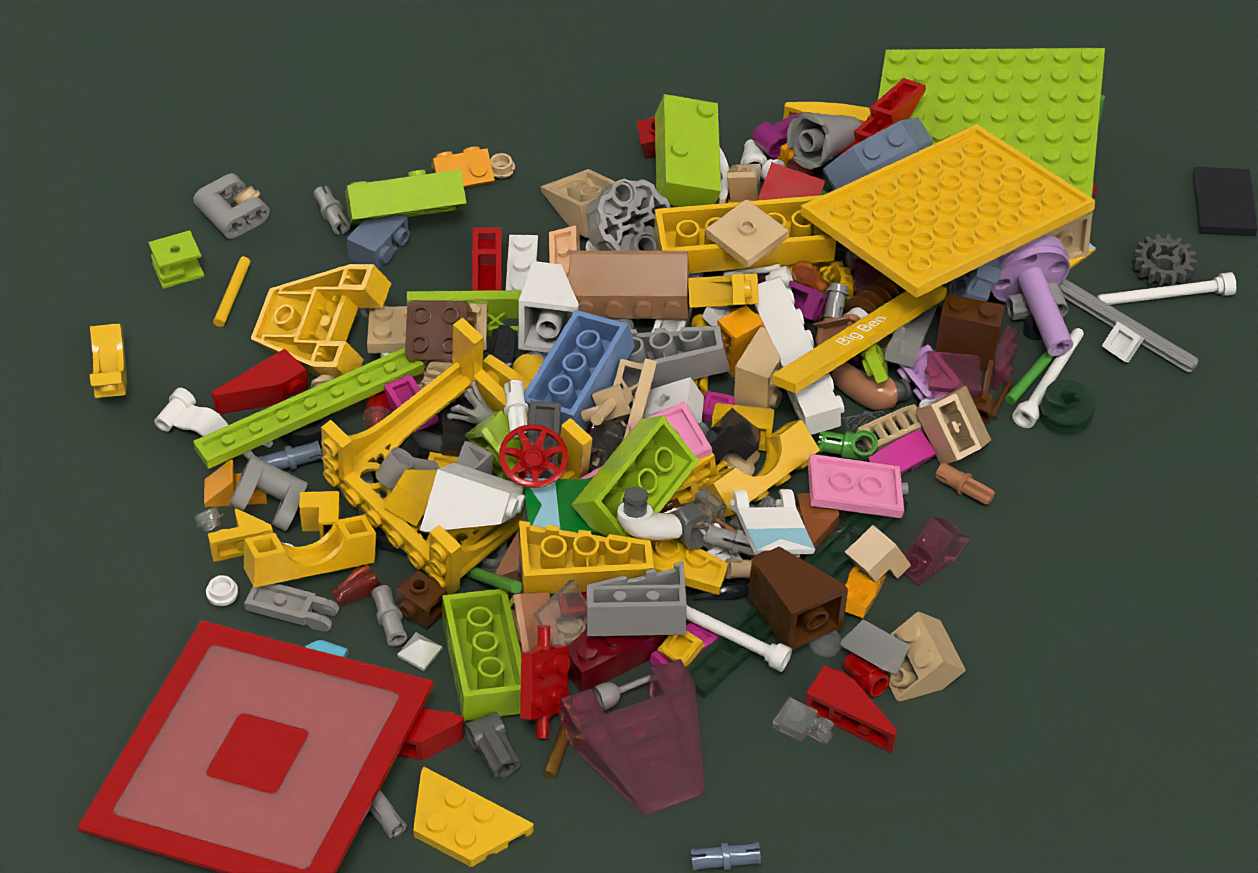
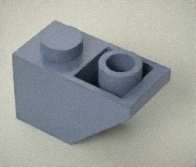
M397 215L362 221L346 239L348 259L359 264H374L379 270L384 263L390 261L393 253L407 242L410 234L407 216Z

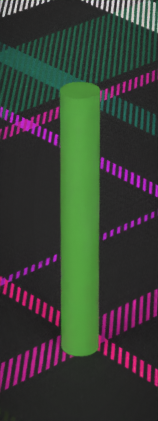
M1046 350L1005 396V401L1010 405H1014L1056 356L1048 354Z
M474 567L465 574L468 578L515 594L522 590L521 582L478 567Z

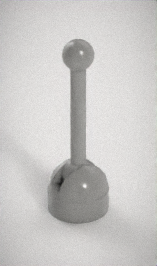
M661 666L657 672L620 687L611 682L594 686L597 702L603 711L610 709L619 702L620 693L657 678L666 679L670 676V669L667 666Z

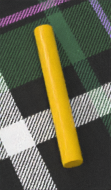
M240 257L213 320L214 325L218 327L225 325L251 263L249 258Z

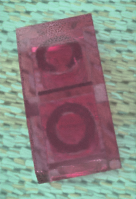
M1010 326L1003 332L996 348L991 378V389L997 391L1004 382L1008 383L1015 372V367L1012 365L1014 356L1019 348V344L1016 343L1019 330Z

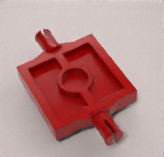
M537 625V645L530 651L521 652L520 719H536V738H549V718L556 713L566 711L570 698L568 690V671L570 668L568 645H550L551 625Z

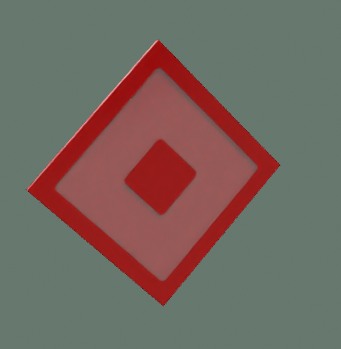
M201 620L77 829L82 833L219 873H336L435 685L434 681Z

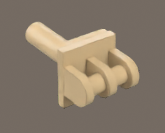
M618 384L593 392L591 395L596 406L582 410L581 416L585 422L591 421L594 425H600L604 421L631 413L629 403L632 401L633 396L630 388L624 387L621 389Z

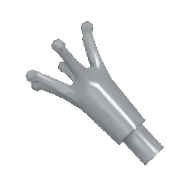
M472 381L470 383L472 389L468 388L463 395L469 400L474 409L471 410L459 404L451 407V411L464 415L449 413L447 414L448 419H460L478 425L491 413L495 412L482 398L477 389V383Z

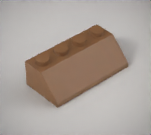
M570 250L569 283L578 301L579 311L608 319H688L690 307L688 251Z

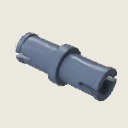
M317 440L294 448L286 446L283 451L258 457L260 460L281 470L287 468L295 470L298 465L319 459L322 460V452Z
M728 842L721 843V847L692 848L693 871L723 867L724 870H731V866L761 864L759 842L728 846Z

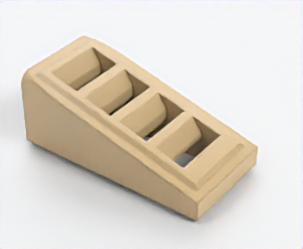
M915 404L900 408L857 428V432L868 430L872 433H877L880 438L877 451L918 429L925 435L923 426L915 411L918 409ZM884 429H887L890 435H888ZM861 439L868 451H870L873 447L872 442L868 439Z

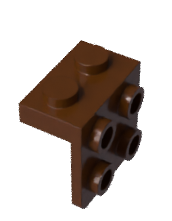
M410 301L407 305L406 358L413 361H452L453 324L463 317L476 329V312H472L473 309L467 301Z

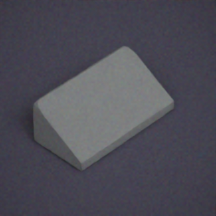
M862 620L839 644L877 667L896 675L911 646L866 620Z

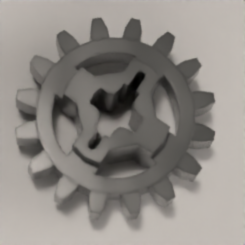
M1156 234L1154 240L1147 236L1144 243L1139 242L1137 249H1135L1133 268L1134 270H1140V278L1149 277V284L1154 281L1158 282L1159 287H1163L1164 283H1168L1169 286L1175 285V282L1185 284V280L1191 279L1197 264V260H1195L1196 252L1190 251V244L1182 245V238L1179 237L1176 240H1172L1171 234H1167L1166 238H1161L1159 234Z

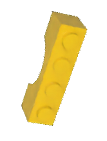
M802 419L786 423L765 438L766 460L757 475H747L734 467L720 471L699 486L717 518L730 516L733 519L738 517L737 513L732 511L729 506L730 500H735L734 490H746L749 503L751 501L757 502L769 494L767 489L772 485L778 486L791 478L789 473L795 468L800 470L808 465L810 454H816L820 449Z
M364 514L335 520L333 526L323 538L307 546H288L278 539L276 533L245 538L244 570L255 588L374 563L376 532Z

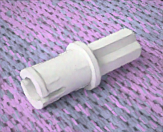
M511 380L510 386L509 383L504 385L506 395L504 413L508 416L510 432L517 427L527 425L526 414L529 412V406L525 403L524 384L519 380Z

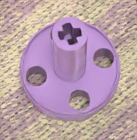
M1043 235L999 257L1000 277L991 292L998 300L1006 302L1008 295L1023 293L1048 354L1058 356L1068 352L1073 347V341L1048 282L1060 285L1069 273L1070 262L1062 241L1054 236Z

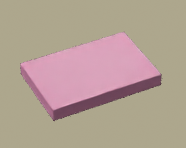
M810 454L808 474L811 506L902 518L904 502L900 466Z

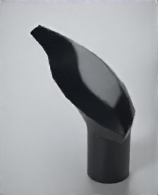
M734 578V583L722 586L719 595L704 591L692 597L693 600L734 599L748 595L749 586L746 585L745 578Z

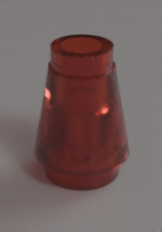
M368 565L362 568L358 566L335 589L331 590V594L338 605L342 607L345 604L371 595L372 591L380 586V583Z

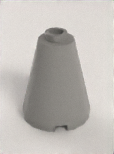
M806 112L790 122L787 131L788 147L793 148L796 155L793 158L800 166L808 169L818 168L837 157L855 141L854 131L862 124L856 117Z

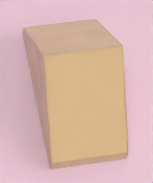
M736 164L730 167L727 172L731 202H743L746 199L749 201L758 200L760 194V164Z

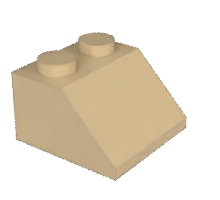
M760 326L735 366V405L776 409L781 402L782 392L779 391L778 386L772 384V374L780 370L781 357L764 327Z

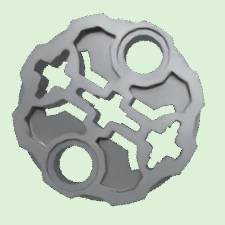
M625 178L618 180L601 189V193L596 199L590 201L586 213L589 219V229L587 231L589 240L593 246L601 251H640L638 243L643 246L644 251H657L654 234L655 214L652 213V209L655 213V209L671 208L667 198L661 196L656 191L655 186L646 180L629 181ZM615 190L620 193L621 201L617 199ZM637 218V221L631 224L622 225V223Z

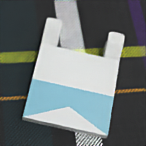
M780 489L781 499L776 500V507L749 508L746 490L733 491L735 500H730L729 506L732 511L737 513L755 555L762 551H770L779 546L792 554H814L815 548L796 509L794 493L791 489Z

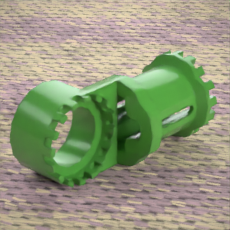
M860 430L856 433L846 431L845 434L823 431L819 433V440L821 441H818L819 444L817 446L820 451L817 454L821 455L823 452L841 455L844 459L868 461V457L877 452L878 440L876 435L868 430ZM860 439H868L872 442L873 447L868 452H861L856 448L855 444Z

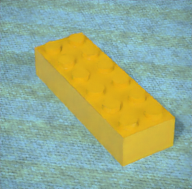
M823 195L750 201L789 230L787 239L748 268L768 267L778 263L782 266L834 261L836 240L801 216V205ZM742 202L655 209L654 234L657 251H688L689 273L747 269L742 263L705 236L707 227Z

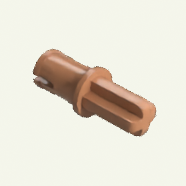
M943 462L936 471L935 479L955 489L958 495L964 493L985 505H989L994 498L995 492L991 488L972 479L971 473L965 474L946 462Z

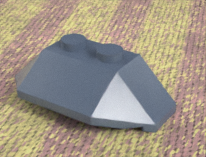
M919 117L900 120L849 148L823 168V172L834 190L931 146L933 140Z

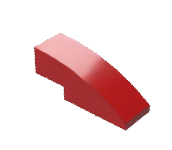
M473 228L472 291L502 290L501 228Z

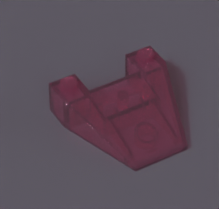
M681 659L651 668L648 686L651 699L605 714L592 689L561 699L559 723L565 730L571 746L643 815L705 793L695 683Z

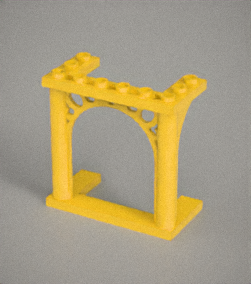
M463 317L453 324L452 366L373 427L354 435H346L332 420L321 427L323 475L327 482L333 487L337 485L344 492L346 500L353 507L358 506L365 512L372 526L375 528L379 526L386 533L388 541L395 548L398 549L400 547L408 554L407 557L415 568H422L429 577L435 578L441 587L447 590L449 595L454 594L460 589V579L519 530L522 512L520 514L516 513V516L496 525L445 530L438 525L431 532H426L428 537L425 541L421 533H417L420 531L423 520H420L417 526H414L383 508L393 489L387 488L380 482L366 483L361 479V475L370 471L376 472L381 465L376 463L380 456L385 459L391 449L394 447L399 448L403 441L453 402L468 388L472 389L470 385L472 381L477 383V389L488 406L495 412L501 410L504 413L506 405L505 391L482 369L484 337ZM529 412L526 414V417H527V425H528ZM569 418L561 425L560 437L567 447L568 463L566 470L559 479H580L589 472L593 438L574 420ZM562 452L558 454V468H560L562 463ZM383 490L387 494V496L385 498H381V495L377 493V491ZM464 536L467 539L460 541L459 544L456 537Z

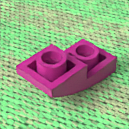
M918 429L868 457V460L872 463L900 466V473L902 475L909 469L911 471L915 470L936 456L937 453L922 431Z

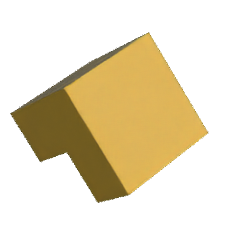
M339 491L300 492L299 510L302 531H319L321 539L329 532L335 520L342 519Z

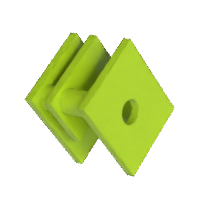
M190 230L148 242L153 253L151 254L152 265L163 289L204 277V273L197 258L201 257V253Z

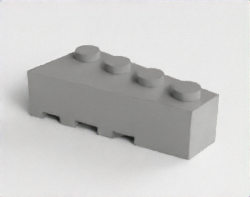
M720 326L681 327L680 331L672 332L667 331L666 328H654V332L637 333L636 329H630L635 347L627 360L644 364L645 358L657 361L651 389L689 377L693 380L730 371L727 349ZM624 369L622 379L627 387L630 388L639 383L641 372Z

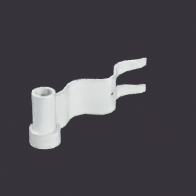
M177 388L169 397V403L154 420L156 426L162 431L168 432L175 426L183 430L195 431L202 437L228 426L220 414L213 409L194 406L196 404L194 396L183 388ZM270 441L263 445L270 448L273 445V442ZM251 450L243 453V455L247 459H249L251 455L258 458L252 453Z

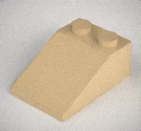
M587 169L540 186L543 195L569 227L576 225L580 235L589 238L587 234L589 219L586 213L590 201L596 199L601 193V189L615 181ZM615 190L617 199L621 201L620 193Z

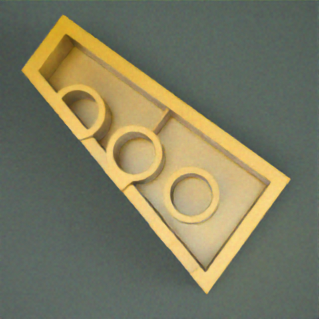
M519 521V551L523 593L559 594L587 592L588 584L625 575L627 580L645 576L646 570L654 569L651 540L609 534L607 537L592 535L591 531L579 530L576 533L559 530V526L546 525V528L530 526L531 522Z

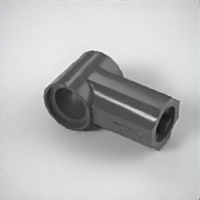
M497 712L464 724L465 733L474 751L479 750L494 778L504 779L509 777L520 767V761L507 740L504 724Z

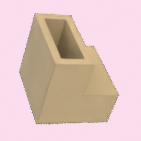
M874 525L845 551L850 560L874 582H877L887 571L898 579L911 566L898 546Z

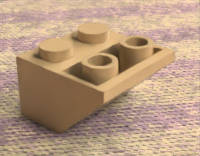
M966 386L915 410L931 446L937 453L936 456L940 465L943 462L951 463L958 461L983 448L991 441Z
M918 611L891 633V635L911 645L897 675L886 671L889 677V686L897 701L901 702L943 690L966 671L941 620Z

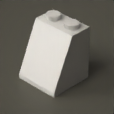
M532 261L519 298L518 349L549 353L575 310L579 311L578 301L561 264Z
M451 463L437 469L420 530L431 532L438 525L445 530L502 524L516 516V513L520 514L522 512L526 498L525 495H522L524 486L457 463Z

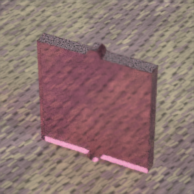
M927 351V367L924 373L928 375V391L951 393L966 386L970 395H981L983 372L980 371L978 355Z

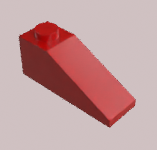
M284 348L212 391L214 411L222 415L272 406L284 401L295 393L304 392L308 389L306 368Z
M824 665L806 693L804 712L892 754L895 749L897 729L853 678L847 676L843 671L834 670Z

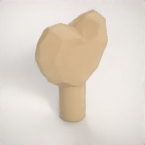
M731 450L717 462L726 461L728 463L727 468L736 467L743 473L752 476L755 471L754 463L759 460L760 453L756 450L745 461Z

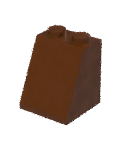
M946 294L935 353L943 363L959 368L967 366L969 370L986 373L989 360L995 361L1005 305Z
M780 546L770 551H762L752 558L748 597L782 644L794 650L843 627L848 588L845 584Z

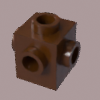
M419 570L410 578H406L400 583L396 590L397 607L405 618H412L427 629L442 615L443 595H447V590L441 587L435 578L427 577Z

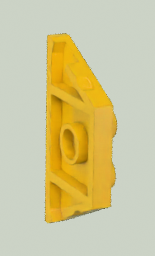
M423 767L421 770L413 828L414 837L469 867H473L484 861L488 855L497 854L508 848V842L523 834L525 837H528L533 833L534 824L426 767Z

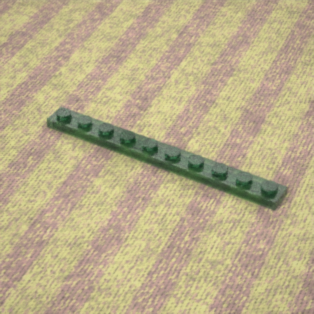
M903 499L905 512L907 510L908 502ZM855 512L815 548L814 554H809L803 560L834 578L851 562L845 551L872 525L883 533L898 518ZM754 605L731 625V627L762 642H765L774 634ZM719 636L680 672V680L705 698L743 663L753 651Z

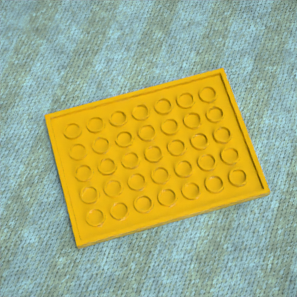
M976 124L801 205V216L917 298L1093 211L1095 200Z

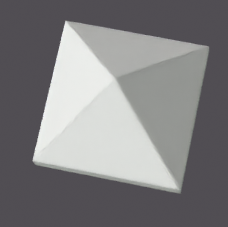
M416 632L397 655L400 659L425 671L442 651L443 647Z

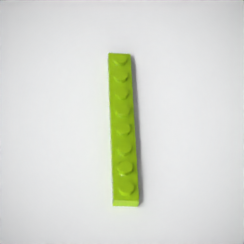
M404 347L193 441L194 450L206 467L210 469L384 391V385L410 374L412 377L424 373V364L422 361L408 360L405 356Z

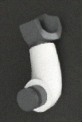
M631 487L625 491V500L619 505L617 519L625 532L635 538L646 540L679 538L689 549L693 550L704 546L703 537L705 535L694 525L704 521L705 514L694 503L680 507L673 514L655 513L651 506L647 504L648 492L645 489Z

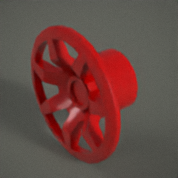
M529 424L517 427L505 436L499 449V460L504 473L513 482L528 488H541L551 485L563 475L568 463V451L563 439L555 431L542 425ZM525 431L541 432L535 444H530L528 437L524 434ZM546 434L555 439L559 446L544 450L543 444ZM516 435H518L521 442V450L507 447L509 441ZM562 452V463L560 468H558L552 462H549V458ZM505 454L517 459L516 465L512 469L506 463ZM547 471L554 473L550 478L538 481V478H543ZM524 478L532 479V481L524 480Z

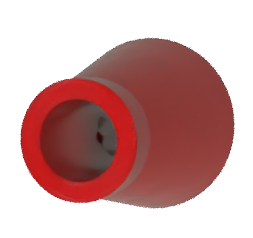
M855 653L849 654L844 659L843 668L867 695L877 697L886 690L889 684V677L885 670Z

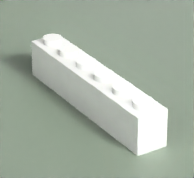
M777 278L758 284L759 304H750L749 308L754 313L759 314L764 322V328H766L781 357L780 369L812 350L814 340L811 331H805L803 327L804 318L800 308L795 309L794 307L795 300L791 288H786L782 279ZM830 373L796 394L786 390L799 420L802 419L811 435L841 426V413H844V405L840 395L835 396L833 392L834 384Z

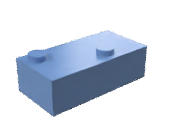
M575 310L524 393L525 403L528 406L530 400L561 403L559 432H561V425L569 418L574 420L585 431L591 421L585 422L582 419L581 411L596 406L591 394L612 386L616 378L620 359L627 360L635 347L629 325Z

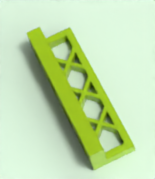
M522 290L407 291V305L413 300L467 301L469 304H487V321L489 322L487 324V336H491L493 329L498 328L499 325H504L502 323L504 320L519 319V298ZM510 326L519 333V326Z

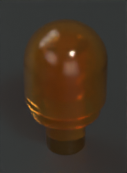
M799 261L793 266L792 276L796 282L811 288H817L822 292H826V289L829 288L830 283L822 278L820 269L810 262Z

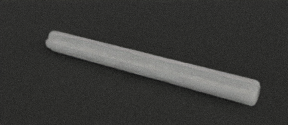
M1065 279L1059 285L1065 299L1113 328L1117 321L1123 323L1144 337L1141 345L1187 373H1191L1197 367L1199 361L1197 357L1069 280Z

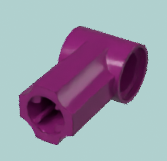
M796 113L774 125L770 122L761 123L754 130L752 140L771 158L780 156L781 146L787 143V131L790 122L803 113Z

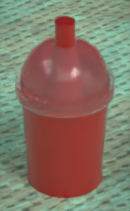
M385 391L367 398L366 409L363 413V423L367 429L373 427L392 413Z

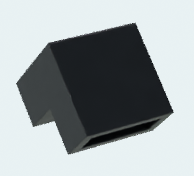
M731 408L707 432L706 439L712 447V453L717 461H720L731 449L746 461L758 450L761 431L735 409Z

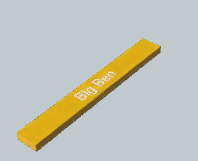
M939 286L917 298L908 291L903 292L772 374V384L792 393H798L944 300L947 288Z

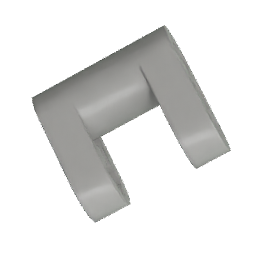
M233 173L227 174L202 187L193 198L194 205L228 239L236 238L259 226L268 218L270 213L269 207L258 197L248 199L235 207L230 205L235 202L233 198L246 188L245 183Z
M251 455L236 485L229 505L244 511L254 489L257 488L281 500L271 525L286 531L299 506L300 492H305L308 483Z

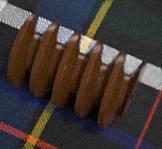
M882 274L847 301L846 313L852 308L858 307L870 314L906 290Z

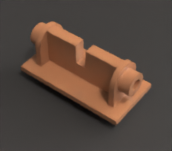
M843 314V317L824 318L823 321L812 323L815 329L818 330L815 340L816 347L859 321L860 317L854 314Z

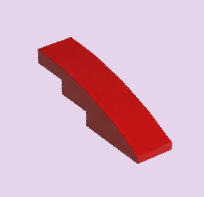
M906 78L900 80L870 107L871 117L854 131L855 141L840 153L838 157L859 142L900 120L908 119L925 93L926 85Z

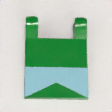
M524 478V480L532 481V479ZM592 478L558 479L551 485L541 488L524 487L526 520L531 522L530 526L546 528V525L559 526V530L578 533L579 530L591 531L592 535L607 537L590 528L571 505Z

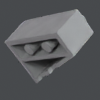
M684 561L674 563V569L657 573L655 568L646 570L645 576L627 580L625 575L588 584L587 636L685 635L687 605Z

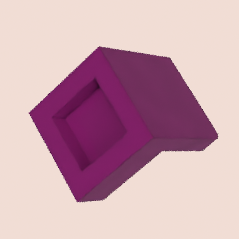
M790 280L788 286L793 287L792 293L795 300V309L800 308L803 317L819 322L829 294Z

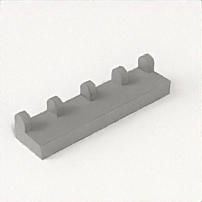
M939 306L931 307L895 330L892 339L888 343L885 360L913 368Z

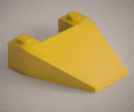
M349 264L270 288L251 340L275 354L285 348L306 368L307 372L316 377L320 375L339 377L361 367L364 360L346 342L358 308H383L391 282L374 264Z

